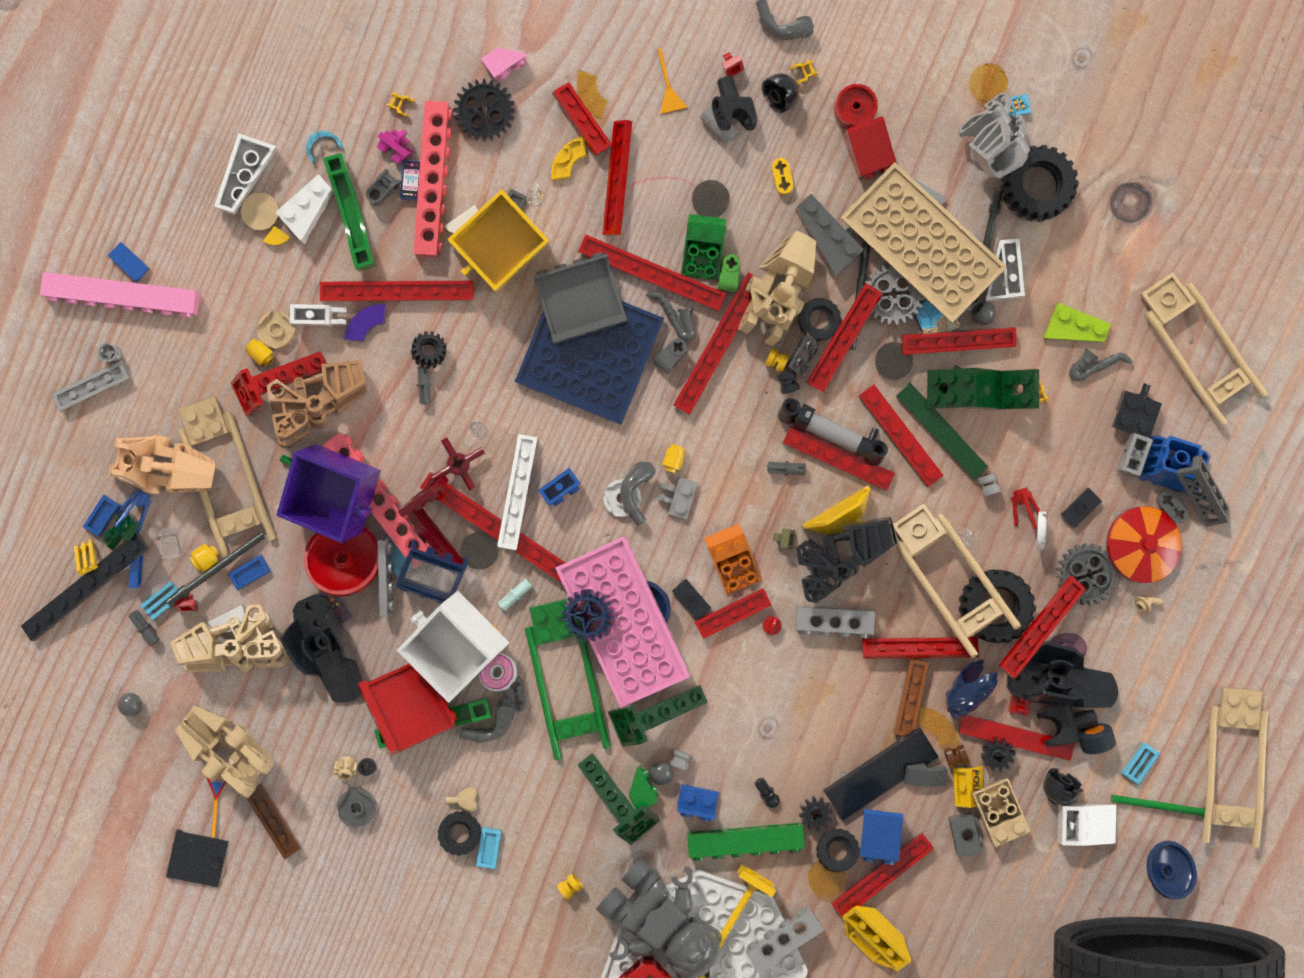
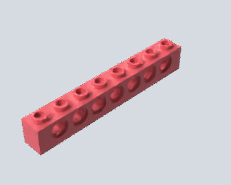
M425 101L413 252L415 256L439 258V253H442L443 250L440 234L444 233V223L441 222L442 215H445L446 210L443 196L447 195V184H444V179L448 177L446 158L450 156V146H447V139H451V127L448 126L449 120H452L453 109L450 108L448 102ZM436 119L443 120L442 125L439 127L433 126V122ZM434 138H441V143L438 146H433L432 140ZM433 157L440 158V162L437 165L430 164ZM431 176H438L437 183H429ZM430 195H437V200L434 203L427 201ZM430 213L436 215L433 222L426 221V217ZM427 233H434L432 241H425Z
M339 432L322 445V447L337 453H341L343 449L347 448L350 458L365 463L363 461L364 455L359 449L355 450L351 445L353 441L348 434L343 435V433ZM382 479L378 480L370 506L373 508L371 513L405 557L408 554L412 540L419 542L418 550L426 552L427 547L432 546L428 541L425 542L420 531L411 524L407 515L403 518L398 513L400 510L398 507L399 501L394 495L390 496L386 491L388 487ZM378 494L384 496V502L381 505L375 502V497ZM390 509L396 512L394 520L387 518V512ZM402 524L408 528V532L404 536L398 532V528ZM412 558L410 564L416 569L424 562Z

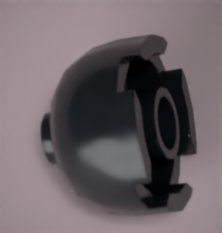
M784 73L774 74L762 83L763 96L768 97L771 102L769 106L776 112L783 113L788 111L797 103L799 98L798 84L789 75Z
M1058 768L1049 769L1043 782V790L1048 800L1055 805H1070L1075 802L1083 792V789L1080 788L1081 782L1069 773L1066 775L1059 773Z

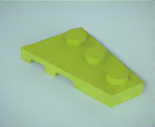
M1057 303L1043 339L1105 342L1111 324Z

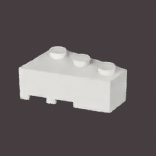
M318 174L275 213L298 239L306 244L311 231L317 225L318 219L332 199L334 191Z
M1019 238L1000 240L996 257L1007 268L989 286L986 302L1025 297Z

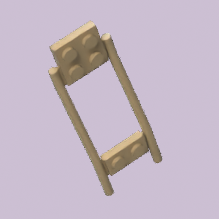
M1172 272L1141 293L1140 296L1151 309V311L1145 314V317L1156 330L1199 397L1221 426L1228 421L1217 406L1245 386L1252 383L1262 398L1269 394L1246 364L1210 307L1192 283L1184 287L1174 272ZM1195 303L1199 305L1239 366V368L1207 390L1203 389L1162 327Z
M216 396L178 409L185 428L177 430L181 442L189 447L231 432L255 505L216 519L207 491H198L222 557L229 555L223 537L263 523L269 541L276 539L232 412L223 414Z
M922 504L893 524L894 529L903 540L897 543L895 547L971 658L976 657L978 652L968 638L1002 617L1003 614L1015 630L1021 626L944 514H940L935 519L926 505ZM946 534L950 536L992 597V599L987 600L957 622L912 558L945 537Z
M1222 687L1220 706H1211L1206 806L1202 842L1210 843L1211 826L1215 824L1254 828L1252 847L1260 848L1264 812L1266 740L1269 711L1261 710V691ZM1217 726L1259 730L1256 808L1214 804Z

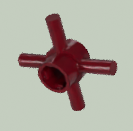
M448 437L441 440L450 457L445 468L431 475L434 481L444 474L452 473L462 477L469 491L476 488L467 471L470 468L471 461L485 454L483 448L480 447L468 455L456 453ZM457 459L464 462L460 470L457 467H453L454 461Z

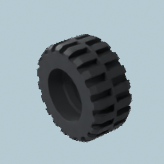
M1035 145L1029 147L1028 158L1023 166L1002 177L1003 185L1001 186V191L1005 194L1003 197L1004 202L1009 203L1010 206L1008 208L1011 211L1015 210L1017 212L1016 216L1020 218L1026 217L1027 221L1031 222L1034 220L1043 222L1046 219L1050 220L1070 206L1077 194L1075 190L1079 185V181L1076 180V176H1078L1077 169L1073 170L1072 166L1074 163L1072 160L1068 161L1065 158L1067 156L1066 153L1062 152L1060 154L1057 152L1058 148L1053 146L1049 149L1047 145L1039 147ZM1032 167L1045 168L1055 179L1056 192L1046 201H1038L1031 198L1023 187V175Z
M991 569L984 573L995 588H1001L1010 593L1014 601L1013 614L1021 626L1015 630L1007 620L1002 624H990L974 636L997 644L1012 642V639L1021 637V634L1028 629L1029 623L1033 622V611H1036V606L1033 604L1035 597L1030 592V586L1020 576L1010 571ZM977 576L968 580L969 583L964 585L962 589V596H959L960 607L958 609L962 617L980 606L981 598L987 592Z

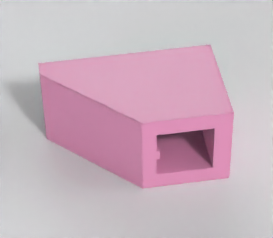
M496 48L481 58L496 82L506 79L512 70L522 68L527 58L523 52Z

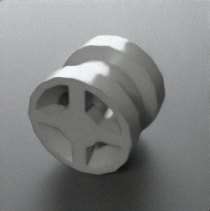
M675 749V756L671 760L670 765L688 770V762L692 759L693 755Z

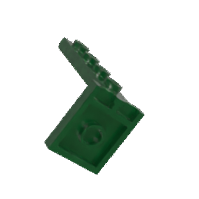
M698 685L636 713L634 705L612 709L608 711L621 746L626 747L647 742L645 731L707 703L701 685Z
M593 753L578 764V767L620 824L613 829L618 837L632 845L660 822L657 815L644 805L640 806L637 810L634 809Z

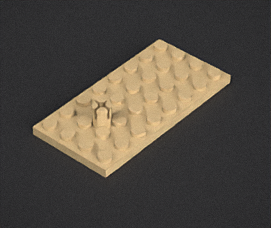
M895 162L841 217L843 222L951 323L1007 268L1001 260Z

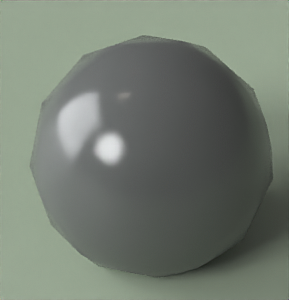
M986 301L979 302L972 310L973 320L979 325H989L996 317V309L993 304Z
M134 693L123 694L118 700V710L126 717L136 716L142 709V701Z
M669 763L655 764L650 768L651 780L658 785L668 784L673 778L674 771Z

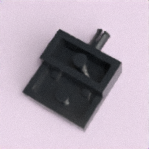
M1143 383L1140 394L1122 391L1112 428L1130 434L1136 433L1147 438L1151 437L1162 403L1148 397L1151 385Z

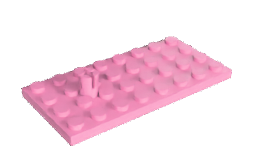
M626 536L556 567V571L569 597L574 598V593L578 592L580 594L582 589H585L586 593H588L589 589H593V595L600 591L599 598L606 595L607 597L604 602L611 601V604L607 607L608 609H614V612L609 613V615L614 616V620L609 621L613 624L611 628L606 627L609 632L607 634L602 633L603 637L601 639L597 636L595 641H591L590 637L588 639L620 708L691 676ZM587 600L579 601L575 606V611L584 610ZM592 602L594 603V609L602 614L600 607L595 602ZM589 611L584 614L588 617V621L589 618L594 617L589 615ZM602 620L592 621L590 630L598 629Z

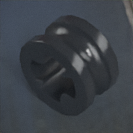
M365 758L358 764V771L363 776H369L376 770V763L371 758ZM369 762L371 764L370 767H372V770L364 771V767H362V764H367Z

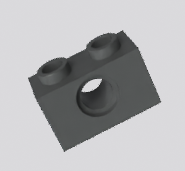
M971 812L948 817L956 855L960 858L982 853L980 847H983L981 835L978 836L976 828H979L977 817H974ZM965 830L971 831V836L968 839L962 838V833Z

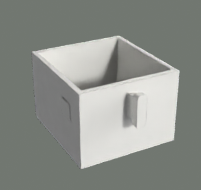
M459 591L444 601L428 618L423 615L424 613L421 610L416 613L410 621L415 623L418 628L397 649L448 703L509 644L499 631Z

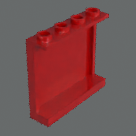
M410 663L367 683L365 680L358 683V689L390 756L455 727V720L457 718L453 709L449 710L446 704L448 702Z

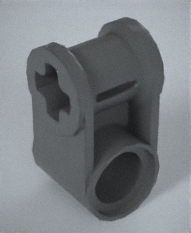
M385 169L366 190V198L371 205L380 206L396 191L401 181L393 178L389 171ZM373 192H379L380 197L376 200H372L371 194Z
M679 338L674 339L658 354L653 362L664 373L668 374L687 352L685 341ZM680 343H682L683 351L680 352L678 350L677 352H675L674 344L679 345Z

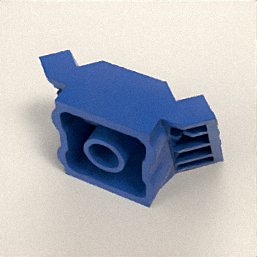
M1151 436L1150 439H1153L1141 475L1138 478L1141 481H1150L1153 485L1163 486L1175 492H1185L1189 496L1177 476V470L1192 467L1193 457L1201 456L1206 466H1208L1211 456L1207 451L1201 450V445L1173 436L1168 438ZM1193 473L1184 475L1186 478L1191 480H1194L1195 478ZM1192 488L1193 491L1200 492V488Z

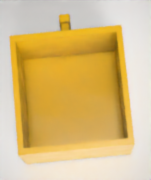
M502 189L447 239L449 244L469 264L461 270V273L466 277L474 269L495 293L549 245V239Z

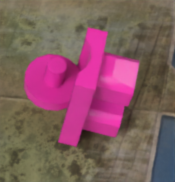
M394 129L392 133L385 131L384 133L380 132L378 135L380 140L377 148L387 153L390 147H392L395 152L391 158L396 163H402L406 157H410L414 153L407 146L410 140L406 138V130L403 129L399 133Z

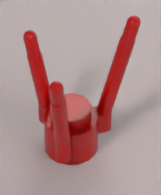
M1028 487L1013 491L1014 496L1011 497L1013 504L1014 525H1018V502L1019 506L1025 504L1034 529L1037 530L1038 527L1029 503L1031 502L1038 516L1040 509L1031 491H1028Z

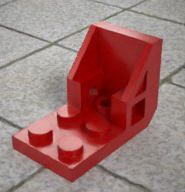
M642 956L618 978L672 977L654 956Z

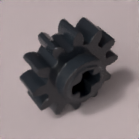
M995 737V742L993 743L987 740L988 747L982 746V750L986 753H982L981 758L985 759V766L990 764L991 771L998 767L999 772H1002L1003 766L1009 769L1008 762H1015L1012 756H1015L1016 753L1015 750H1011L1013 747L1012 743L1006 745L1005 738L999 742L998 738ZM996 752H1000L1001 756L996 757Z
M812 796L811 802L805 799L806 806L800 805L801 810L804 812L799 813V817H805L802 820V824L809 823V830L815 826L817 831H819L820 825L827 828L825 821H832L828 814H832L833 810L827 809L830 806L829 802L823 804V797L816 801L815 796ZM819 809L820 815L813 817L811 812Z

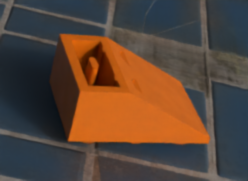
M739 524L704 538L726 594L762 580L744 532Z

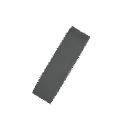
M1165 491L1158 494L1156 498L1158 506L1175 523H1183L1187 520V509L1172 492ZM1163 496L1170 497L1168 501L1172 506H1170L1167 503H1162V501L1164 500ZM1173 509H1175L1176 511H1182L1181 519L1174 517L1176 516V513Z
M516 676L515 681L520 683L517 686V692L514 693L513 687H509L506 692L508 699L513 700V702L516 701L515 695H518L519 701H523L520 708L515 706L514 712H521L525 709L527 700L523 681L519 676Z

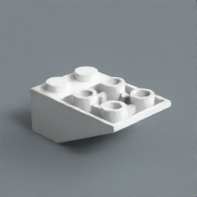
M1058 804L1057 842L1061 845L1070 846L1116 843V804Z

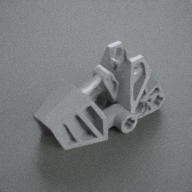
M1007 92L1000 93L984 105L985 111L972 115L959 129L961 138L964 136L975 137L969 144L973 157L989 176L998 179L1023 166L1030 151L1023 138L1026 134L1025 120L1021 115L1010 118L1008 114L1012 107V100Z

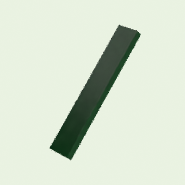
M911 383L896 395L973 480L988 468V465L936 409L927 408V400Z

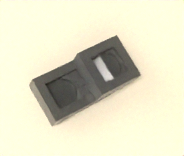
M924 763L909 765L906 767L904 782L905 784L915 786H945L948 769L945 765L927 768Z

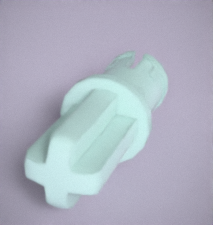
M525 578L514 589L511 588V591L498 602V605L502 610H507L517 600L520 601L521 597L533 586Z

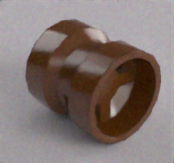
M963 744L958 745L955 749H944L949 768L955 767L959 763H968V756Z

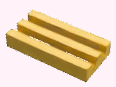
M92 539L88 540V544L85 542L81 543V547L78 545L74 546L76 570L80 576L98 568L95 543ZM87 549H89L91 566H89L88 563L89 557L87 554Z

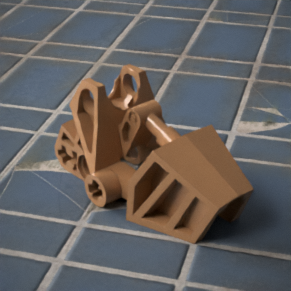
M361 360L321 364L322 373L307 379L300 377L294 379L295 391L278 379L267 385L272 412L279 413L272 415V420L280 447L289 449L307 437L311 431L310 424L314 429L324 428L327 424L326 416L335 411L338 415H341L367 393ZM314 384L324 385L325 392L318 396L312 395L307 399L305 387ZM275 385H278L282 388L276 389L273 392H271V388ZM307 425V430L300 433L299 431Z

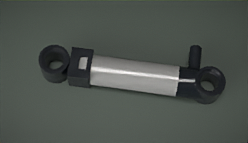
M788 398L782 403L778 411V419L782 423H794L792 428L803 433L806 430L864 457L865 461L872 466L879 465L888 453L887 445L881 440H876L879 430L876 428H872L868 438L814 413L816 409L806 404H803L801 408L800 403L793 398Z

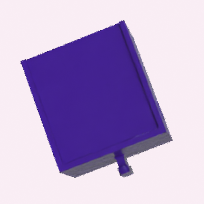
M317 444L295 451L276 516L343 543L363 532L367 516L371 514L373 509L370 506L381 470Z

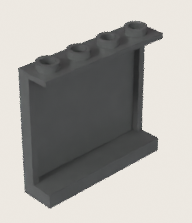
M602 252L591 255V259L584 260V258L574 260L571 265L560 264L555 266V270L548 272L547 269L536 272L537 275L533 276L554 345L628 322L607 254L603 255Z

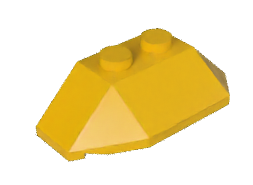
M863 487L801 525L802 528L827 535L843 533L845 526L862 521L860 517L864 516L870 487Z
M855 906L843 915L846 936L874 963L899 971L911 962L903 935L876 908Z

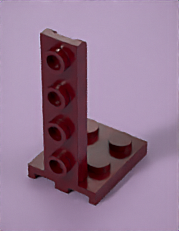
M444 474L414 495L398 513L402 518L406 515L409 517L410 522L417 527L422 537L434 548V552L444 558L445 554L449 553L453 556L452 562L462 564V557L423 509L428 501L432 502L439 496L438 494L446 489L444 485L449 479Z

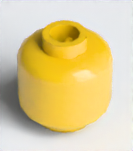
M202 544L191 552L189 561L198 572L200 570L205 572L219 562L217 558L219 553L213 545L209 547L207 544Z

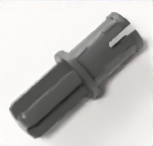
M419 366L417 367L418 384H416L419 387V403L427 405L431 403L430 386H432V383H430L427 366L424 368Z
M786 461V463L768 462L767 464L768 473L785 474V476H788V474L805 476L806 469H804L806 468L805 463H789V461Z
M138 610L129 614L130 620L138 629L137 633H141L149 646L160 640L150 627L151 624L146 622Z

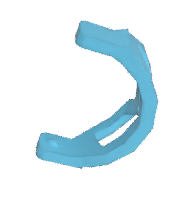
M318 131L312 134L306 144V152L311 162H315L311 150L312 145L318 138L331 137L337 141L341 149L343 145L339 138L327 131Z

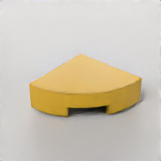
M274 226L263 241L269 245H281L288 242L291 238Z

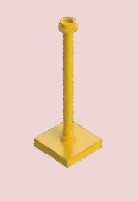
M740 864L737 869L738 876L748 882L749 886L720 933L722 939L719 949L754 891L759 889L771 897L776 892L773 882L743 864Z

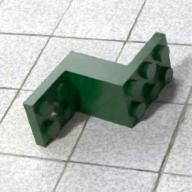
M984 368L927 370V408L1038 409L1039 369L1000 371ZM947 384L948 391L944 394L943 386ZM1021 384L1023 392L1019 395L1017 389Z

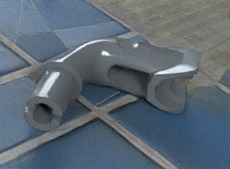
M767 0L756 2L760 24L774 37L781 40L803 39L813 33L814 25L811 17L801 16L796 18L795 22L779 26L770 12Z
M642 461L632 467L633 469L625 476L620 488L623 510L629 514L636 525L642 524L646 518L638 509L632 493L641 483L652 479L656 472L650 462Z
M502 698L498 701L495 709L496 721L492 728L471 729L462 727L460 739L482 743L504 736L514 719L515 706L513 700Z

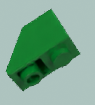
M641 765L637 766L629 790V797L636 810L642 805L647 808L657 803V796H659L655 785L651 786L648 780L651 778L646 768L643 769Z

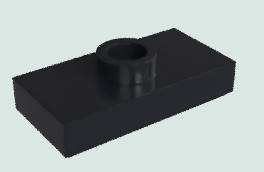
M1088 487L1060 515L1075 528L1102 500Z
M687 579L672 590L696 620L711 608Z

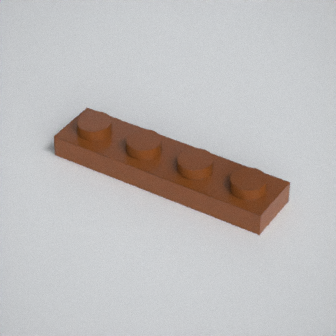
M909 659L894 734L905 736L916 727L929 662Z

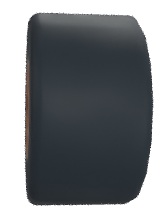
M1098 723L1097 726L1079 731L1080 746L1086 754L1104 753L1116 745L1114 732L1109 724Z

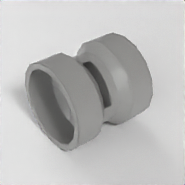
M104 343L98 349V357L104 362L114 364L121 359L122 352L118 346Z
M996 473L977 478L978 483L982 486L981 492L983 497L1001 492V488L996 482Z

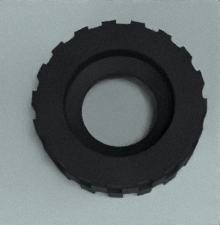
M815 298L803 306L798 316V324L805 336L809 333L815 340L821 341L829 339L836 333L841 325V312L838 310V306L832 303L833 301L826 298ZM823 310L828 314L829 323L825 328L817 329L811 324L810 317L814 311Z
M456 811L443 819L438 829V841H440V846L444 848V851L449 852L451 855L461 856L474 850L480 840L481 830L480 824L475 817L471 816L472 814ZM456 824L466 826L469 831L467 840L462 843H457L450 837V830Z
M840 828L832 829L824 833L817 842L816 857H818L819 863L831 872H844L852 868L859 858L860 847L858 846V840L847 830L845 831ZM834 841H841L847 847V854L842 860H835L829 855L828 848Z

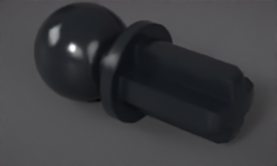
M758 778L755 786L760 792V797L765 799L767 807L776 808L780 804L779 796L774 793L773 787H770L764 778Z

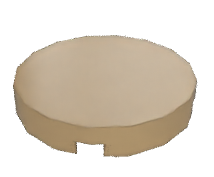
M257 192L249 195L244 200L241 206V216L248 227L256 231L268 230L279 219V216L275 213L279 209V205L272 196Z
M270 311L264 314L258 321L257 335L260 341L267 347L280 349L285 348L292 342L295 337L296 328L290 324V316L286 313Z

